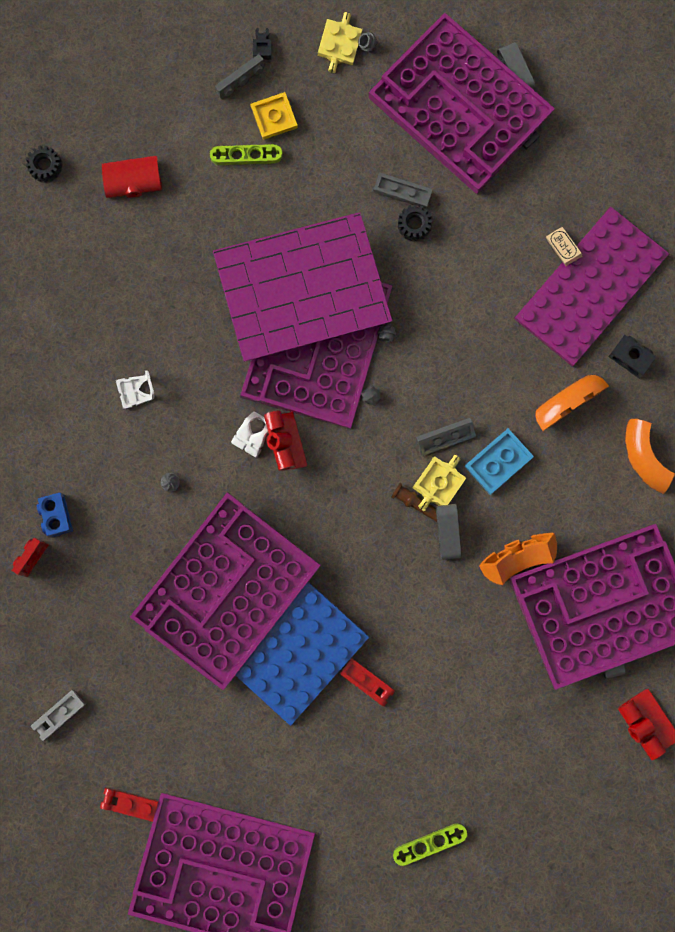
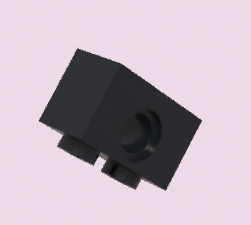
M626 335L621 338L608 356L639 379L656 358L652 350L647 347L643 348L635 338ZM629 352L636 353L637 359H632L629 356Z

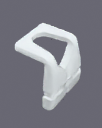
M145 371L143 376L116 380L118 391L121 394L120 398L123 409L132 408L134 405L138 406L154 399V390L148 371ZM145 381H148L150 394H145L139 390Z
M252 412L244 420L231 443L240 449H245V452L255 458L258 457L268 433L265 418L256 412ZM255 419L262 420L265 423L264 429L259 433L253 434L250 422Z

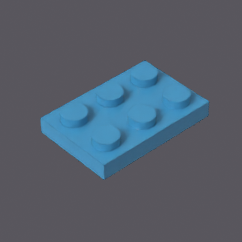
M507 428L464 467L491 495L534 456Z

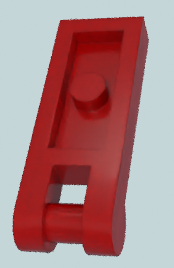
M352 658L340 673L383 707L387 704L386 700L389 696H393L396 692ZM379 687L384 690L380 696L375 693Z
M105 788L104 801H101L100 805L101 809L153 822L159 801ZM113 797L118 798L117 805L111 803Z

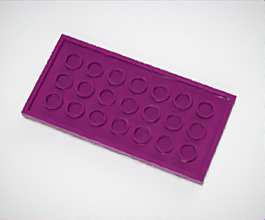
M612 207L605 212L577 245V248L582 253V257L567 266L562 262L514 318L572 367L669 254Z

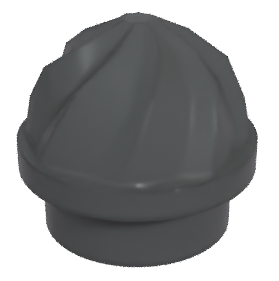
M370 32L363 33L358 40L359 46L367 52L376 48L378 43L375 35Z
M389 323L383 324L377 332L379 340L382 342H393L394 337H396L395 328Z
M373 385L361 393L362 400L369 405H375L380 400L378 388L375 389Z
M166 473L161 478V487L167 492H174L180 486V479L174 473Z

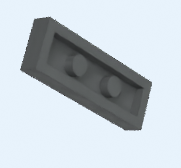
M258 54L215 85L216 94L220 99L224 96H230L235 88L239 85H245L250 77L259 75L263 71L265 66L261 55Z
M379 172L373 192L413 205L417 204L419 207L421 205L427 209L433 189Z
M467 418L420 435L416 439L420 453L424 456L476 437L471 418Z

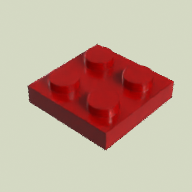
M35 537L32 540L30 539L24 546L25 551L22 556H18L13 562L14 567L11 571L17 575L28 577L49 544Z

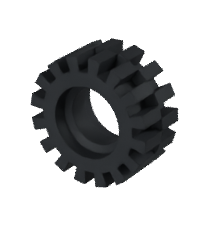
M38 146L39 150L33 148V153L29 152V158L26 157L28 171L39 182L41 180L44 183H47V180L53 181L52 178H57V173L60 174V168H62V161L57 152L51 147L49 149L48 146H44V148ZM43 158L51 161L50 167L46 170H40L37 167L38 162Z
M414 204V207L409 205L407 209L404 208L402 213H400L398 229L405 239L409 238V241H413V239L419 241L420 238L424 239L431 230V214H428V210H424L423 206L420 205L419 208L417 204ZM411 217H418L422 221V226L419 229H411L408 226L407 222Z

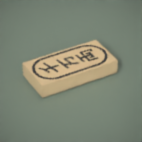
M563 227L546 236L547 241L565 266L582 257V253Z

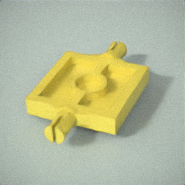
M347 12L344 13L342 22L327 19L317 56L331 61L328 71L331 72L333 68L332 73H336L338 63L353 65L359 44L358 40L362 33L361 28L349 24L351 14L348 13L347 17Z
M454 455L449 463L442 462L434 456L413 486V489L424 497L418 506L423 511L426 510L430 503L438 506L448 505L466 480V477L461 475L455 468L461 460L459 457L457 458V455Z

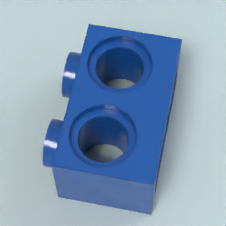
M60 492L38 498L37 511L43 518L41 528L44 534L48 537H55L73 532L64 494ZM54 501L56 507L53 511H49L48 504ZM55 520H59L60 527L56 530H53V522Z

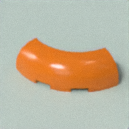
M588 375L546 401L536 410L535 415L542 431L571 413V410L576 409L609 387L608 383L599 376Z
M629 419L625 435L629 461L633 469L649 487L664 494L670 486L675 473L666 469L656 459L651 449L649 437L652 423L639 419Z
M555 533L532 535L530 540L523 542L516 540L504 545V550L497 554L495 552L490 554L482 561L479 567L488 580L495 584L504 585L510 577L524 569L540 564L554 563L557 554Z

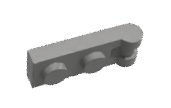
M71 690L34 722L31 728L34 731L37 730L41 735V740L44 742L86 704L74 690ZM45 722L50 726L47 730L43 726Z

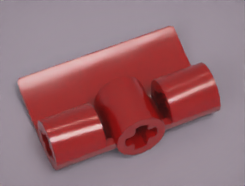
M157 156L102 164L106 198L124 195L134 198L140 197L143 192L162 190Z
M272 411L266 413L264 418L269 433L267 445L274 451L278 470L286 471L306 467L307 462L293 412L281 414V411Z
M645 689L617 708L629 726L628 732L637 743L641 744L650 760H655L666 752L665 749L675 743V728L649 689Z

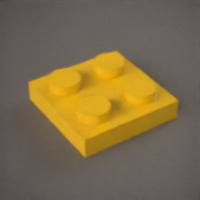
M285 92L250 104L263 140L298 128Z

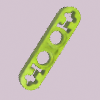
M274 144L216 146L210 151L211 161L216 165L275 164L280 162L283 156L282 149ZM263 150H266V158H264ZM273 150H276L277 153L275 158H272L271 155ZM226 151H229V159L226 156H220V159L216 158L217 152H220L221 155H227ZM235 151H240L242 153V157L240 159H234L232 157V154ZM253 151L261 153L258 159H253L250 155Z
M456 823L408 842L394 850V861L398 865L404 866L452 847L466 839L467 830L462 824ZM455 828L463 830L461 838L453 836L451 837L452 842L449 843L448 837L445 834L446 831L451 835L455 833ZM442 835L445 838V843L442 846H436L434 844L435 836ZM420 842L424 843L427 847L423 854L415 851L416 844ZM412 846V852L416 857L411 858V854L405 856V861H402L401 858L397 859L399 851L402 850L403 853L409 852L407 847Z

